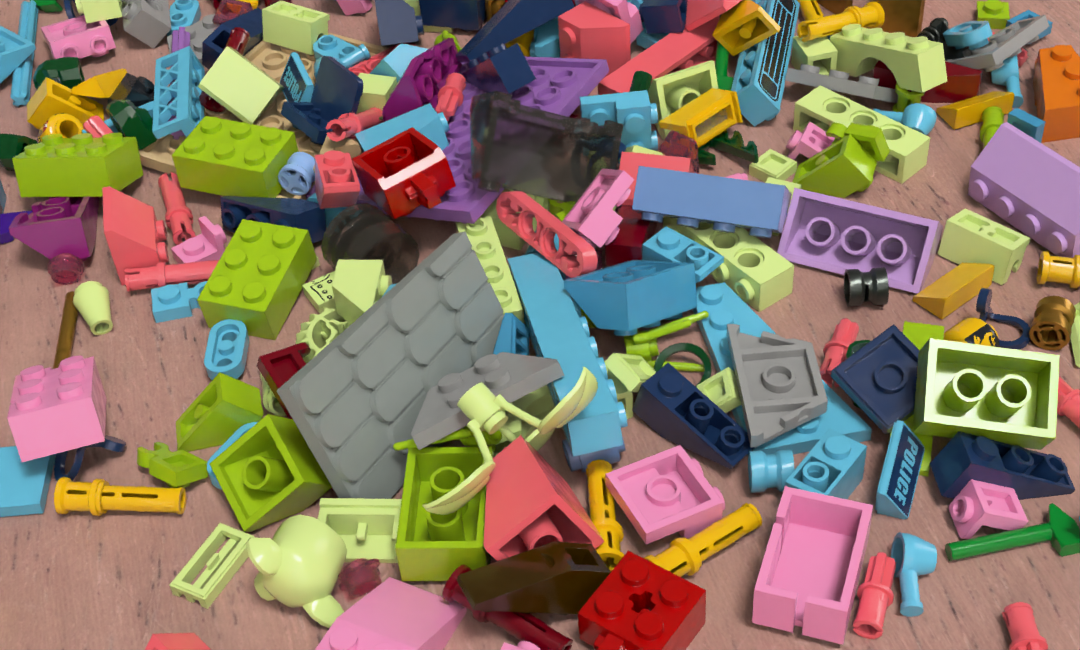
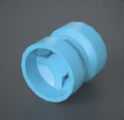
M762 450L749 451L748 477L750 492H765L767 488H777L780 492H783L785 481L795 470L792 450H778L775 454H765Z

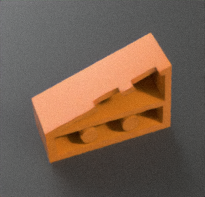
M1057 45L1051 48L1039 49L1033 78L1035 106H1037L1036 117L1045 121L1041 143L1079 138L1080 57L1071 45Z

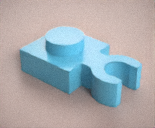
M207 281L197 284L194 288H189L187 282L151 289L152 311L155 322L160 323L192 316V309H201L197 299Z

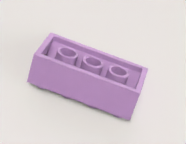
M1008 122L1001 124L971 165L968 195L1056 256L1073 258L1074 255H1080V167Z
M794 188L777 253L789 262L844 275L846 269H859L861 272H869L872 268L885 267L889 287L918 294L922 290L933 264L943 226L939 221Z

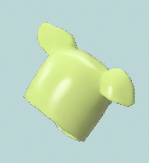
M300 514L283 521L272 539L251 537L245 543L248 556L259 571L254 580V586L261 598L267 601L277 599L288 607H303L312 619L327 628H330L336 618L344 613L341 605L334 599L331 593L346 559L347 548L344 540L326 523L314 517Z

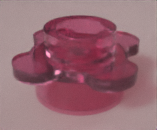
M361 558L347 564L338 575L339 580L342 581L338 585L340 590H347L350 597H360L370 593L382 582L379 576L381 573L377 568L380 566L379 559L367 560L366 558Z

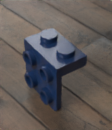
M323 56L311 102H283L281 115L289 120L294 128L301 130L309 136L311 142L323 145L327 136L326 133L333 131L332 129H326L328 122L338 119L339 116L345 113H357L359 101L363 93V80L331 56Z

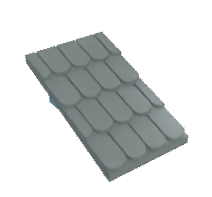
M465 231L451 235L400 282L391 284L374 305L277 390L278 395L338 498L391 499L404 485L408 449L396 451L393 445L396 442L413 439L411 432L428 390L437 385L438 381L444 376L451 373H461L473 367L475 362L481 357L493 354L504 311L490 282H487L488 278L475 251L471 249L472 245ZM445 442L428 445L426 447H442Z

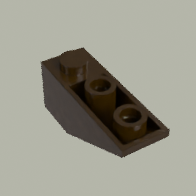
M554 541L460 574L457 582L473 610L482 612L506 611L526 614L557 613L569 615L578 614L610 574V570L592 544Z

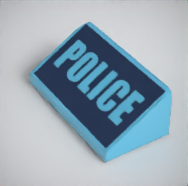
M292 52L280 79V84L284 87L282 91L287 102H311L314 85L298 53Z
M897 420L896 423L894 422L875 504V510H877L878 514L903 520L907 519L910 514L925 451L922 442L904 421Z

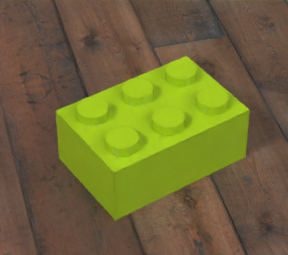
M205 116L172 154V159L181 188L221 196L276 198L283 189L278 180L279 171L283 166L287 165L289 157L293 153L298 152L295 133L292 131Z
M91 133L77 134L71 138H63L62 134H50L43 136L42 142L24 147V152L12 158L21 197H103L102 188L110 186L121 191L143 176L136 137H123L122 133H109L99 138H93Z
M242 219L197 299L208 327L212 328L220 321L233 319L242 321L246 325L249 336L276 340L303 288L302 285L305 284L317 260L309 231Z
M929 338L918 353L913 433L953 438L958 431L976 436H984L1010 445L1041 450L1056 439L1060 355Z
M417 447L408 448L395 547L402 581H447L460 565L465 564L474 570L490 564L491 555L484 548L486 485L467 504L448 515L428 512L422 506L439 499L453 490L484 464V458L479 447H424L420 450ZM488 447L490 454L493 458V447Z

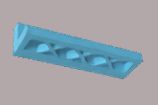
M190 46L156 59L152 132L157 139L182 130L187 138L204 118V107L199 101L202 90L198 88V85L205 76V69ZM174 97L175 99L167 106L166 104ZM172 116H176V119L167 122Z

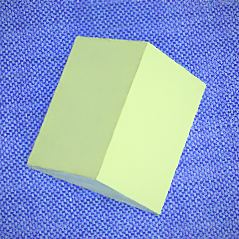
M228 46L198 85V88L248 124H253L284 88L251 61Z
M710 60L652 80L648 95L650 103H656L658 123L654 125L666 143L678 138L680 132L660 128L659 121L711 88L718 89L714 61Z

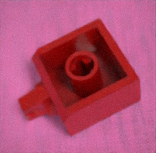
M413 127L351 159L365 195L394 219L411 214L420 205L428 209L442 203L440 197L446 191L456 186L447 158L441 148Z
M628 550L578 612L579 639L592 645L595 650H686L705 624L706 590Z

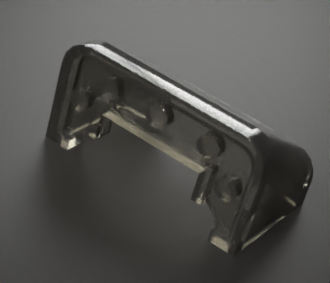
M492 91L472 97L470 107L471 180L478 182V189L489 192H499L500 188L522 191L529 195L575 205L602 169L616 170L624 124L606 120L604 125L598 126V123L590 122L588 118L574 119L520 105L521 101L511 100L512 95L499 91Z

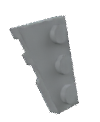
M1046 15L1019 20L990 36V41L985 46L974 50L968 48L963 51L964 58L948 59L946 62L973 69L984 68L985 72L996 70L1004 65L1003 60L1021 53L1022 46L1031 44L1039 39L1038 35L1049 27Z
M801 64L800 70L787 69L785 81L814 87L821 85L833 91L897 103L898 94L895 89L878 86L879 79L860 75L858 82L848 80L850 73L830 69L829 76L819 74L820 67Z

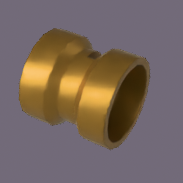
M1047 296L1039 300L1029 331L1032 342L1045 350H1059L1067 346L1072 333L1071 327L1076 316L1074 305L1066 298L1060 296Z

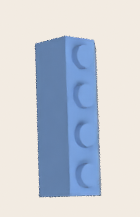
M639 166L632 210L642 213L641 220L663 223V217L677 218V225L698 228L699 222L712 223L713 230L735 233V227L750 229L749 235L771 238L772 232L782 233L792 194L785 185Z

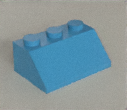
M631 260L564 280V288L595 326L599 329L614 330V335L617 336L637 334V328L640 327L650 328L659 326L662 319L682 318V312L697 307L694 263Z

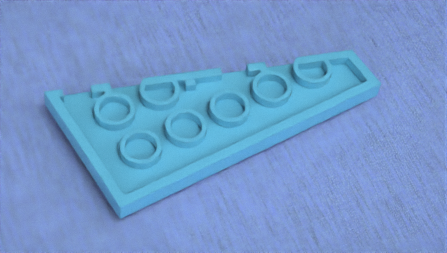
M725 282L696 287L697 307L692 310L694 314L703 311L709 313L707 318L699 320L697 323L717 373L727 367L734 371L726 336L727 324L740 325V333L760 338L763 331L776 334ZM823 381L828 400L827 412L756 447L753 451L762 450L765 454H775L778 450H792L793 455L810 452L829 428L857 442L871 440L872 428ZM742 405L734 408L732 412L736 423L747 432Z

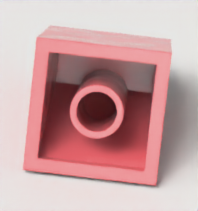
M521 435L493 457L496 466L489 474L490 480L486 484L484 548L495 560L500 561L554 541L592 544L595 549L605 542L569 484Z

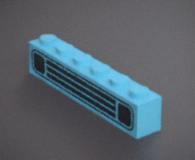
M752 0L760 5L781 27L778 33L739 54L731 91L737 92L741 114L754 127L764 120H772L781 109L785 77L800 3L797 0Z

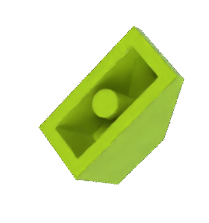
M848 134L799 164L793 183L801 184V189L845 198L856 191L862 192L871 185L877 161L851 134Z
M219 372L176 421L177 450L183 449L190 452L223 445L241 426L251 422H259L264 412L261 404L260 389Z

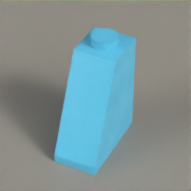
M429 103L356 133L355 136L364 153L413 127L443 150L449 146L445 133L450 131L443 112L437 114Z

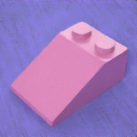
M389 577L337 617L315 650H443L465 616L467 608L457 602L450 603L441 596Z

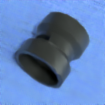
M885 267L872 268L869 272H861L859 269L845 270L844 294L848 307L860 306L863 302H871L873 305L887 304L889 284Z

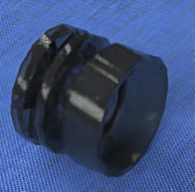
M368 203L354 204L341 211L330 222L324 233L321 246L323 258L334 270H336L338 259L383 260L385 275H391L392 284L400 282L417 266L420 255L418 243L398 224H395L377 206Z

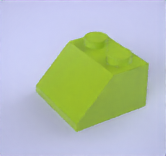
M267 414L209 463L244 532L254 531L300 513L332 488L293 419Z

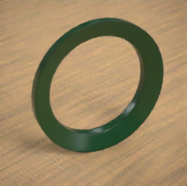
M676 343L668 346L659 354L654 365V370L657 372L671 355L678 352H689L699 357L704 365V375L698 384L710 378L712 372L711 362L706 352L691 343Z

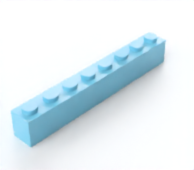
M539 252L508 258V266L524 309V323L530 330V339L536 356L557 359L564 373V376L547 384L554 406L556 407L576 385L583 367H586L598 382L597 393L593 400L583 411L562 427L573 457L622 446L621 428L628 426L625 408L622 401H617L614 382L612 379H608L603 357L599 358L597 344L594 336L590 337L586 317L581 316L580 306L564 288V280H567L565 273Z

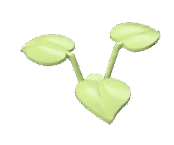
M583 367L581 376L573 389L542 421L510 404L501 394L496 397L483 382L470 388L460 398L457 406L470 419L467 427L474 434L484 458V464L453 490L439 499L422 506L431 513L440 515L451 514L467 504L489 482V474L494 470L496 463L493 461L481 431L485 430L491 435L499 430L512 443L517 437L505 425L508 420L505 411L537 428L525 440L536 451L540 450L552 436L555 428H561L593 400L598 389V382L595 376L586 367Z

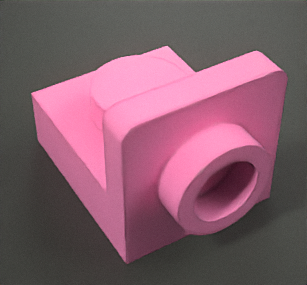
M809 122L802 132L796 130L786 145V148L790 149L787 157L795 160L799 153L809 159L829 147L835 138L826 136V131Z
M206 216L198 218L202 234L189 238L171 248L176 262L184 264L220 260L225 251L224 244L227 243L226 235L220 225H213Z
M971 479L949 505V512L958 535L962 539H971L982 525L1010 531L1023 528L1028 523L1015 490L1000 485Z

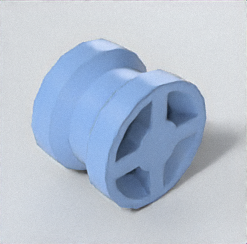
M300 151L293 153L289 157L287 165L283 166L278 174L279 183L287 192L294 195H304L309 191L312 182L315 181V173L313 171L315 165L314 157Z

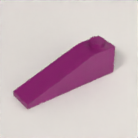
M453 38L445 39L411 60L383 107L382 116L384 122L429 103L434 110L436 109L438 92L445 85L447 76L451 73H459L462 67V63L457 61L455 56L458 51Z
M49 197L44 202H36L31 205L33 211L31 214L28 215L27 212L18 214L9 226L10 235L53 262L81 263L91 256L95 246L99 197Z

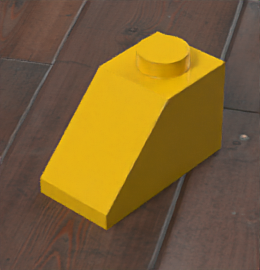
M742 0L721 15L712 35L732 56H735L778 33L781 27L760 5L751 0Z
M46 77L27 103V122L40 130L50 117L60 113L73 115L82 124L95 115L104 121L103 105L86 96L73 95L72 89Z

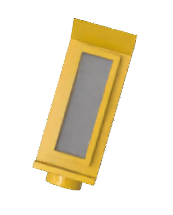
M711 88L659 121L660 128L680 132L678 138L664 146L666 153L693 157V151L734 124L742 123L737 92Z

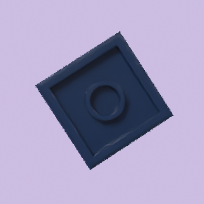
M893 324L831 371V377L882 432L887 435L892 431L894 422L896 423L897 420L906 421L914 414L918 353L920 350Z

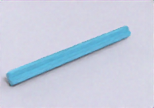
M34 0L30 2L23 1L20 9L18 35L35 44L38 8ZM34 52L13 71L10 98L13 99V105L17 107L19 105L26 106L30 99Z

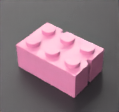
M72 356L62 360L58 368L51 369V367L44 369L41 365L32 366L22 370L20 375L15 376L7 419L21 462L105 441L106 395L94 356L85 359L83 356Z
M785 486L776 514V522L773 524L754 588L752 623L792 633L796 625L803 627L802 635L843 645L869 539L873 505Z

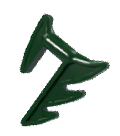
M727 130L693 151V157L673 154L676 157L691 158V162L716 165L715 155L705 151L713 147L753 163L759 161L757 146L754 141H749L747 146H744V141L739 131H734L733 137L729 138Z

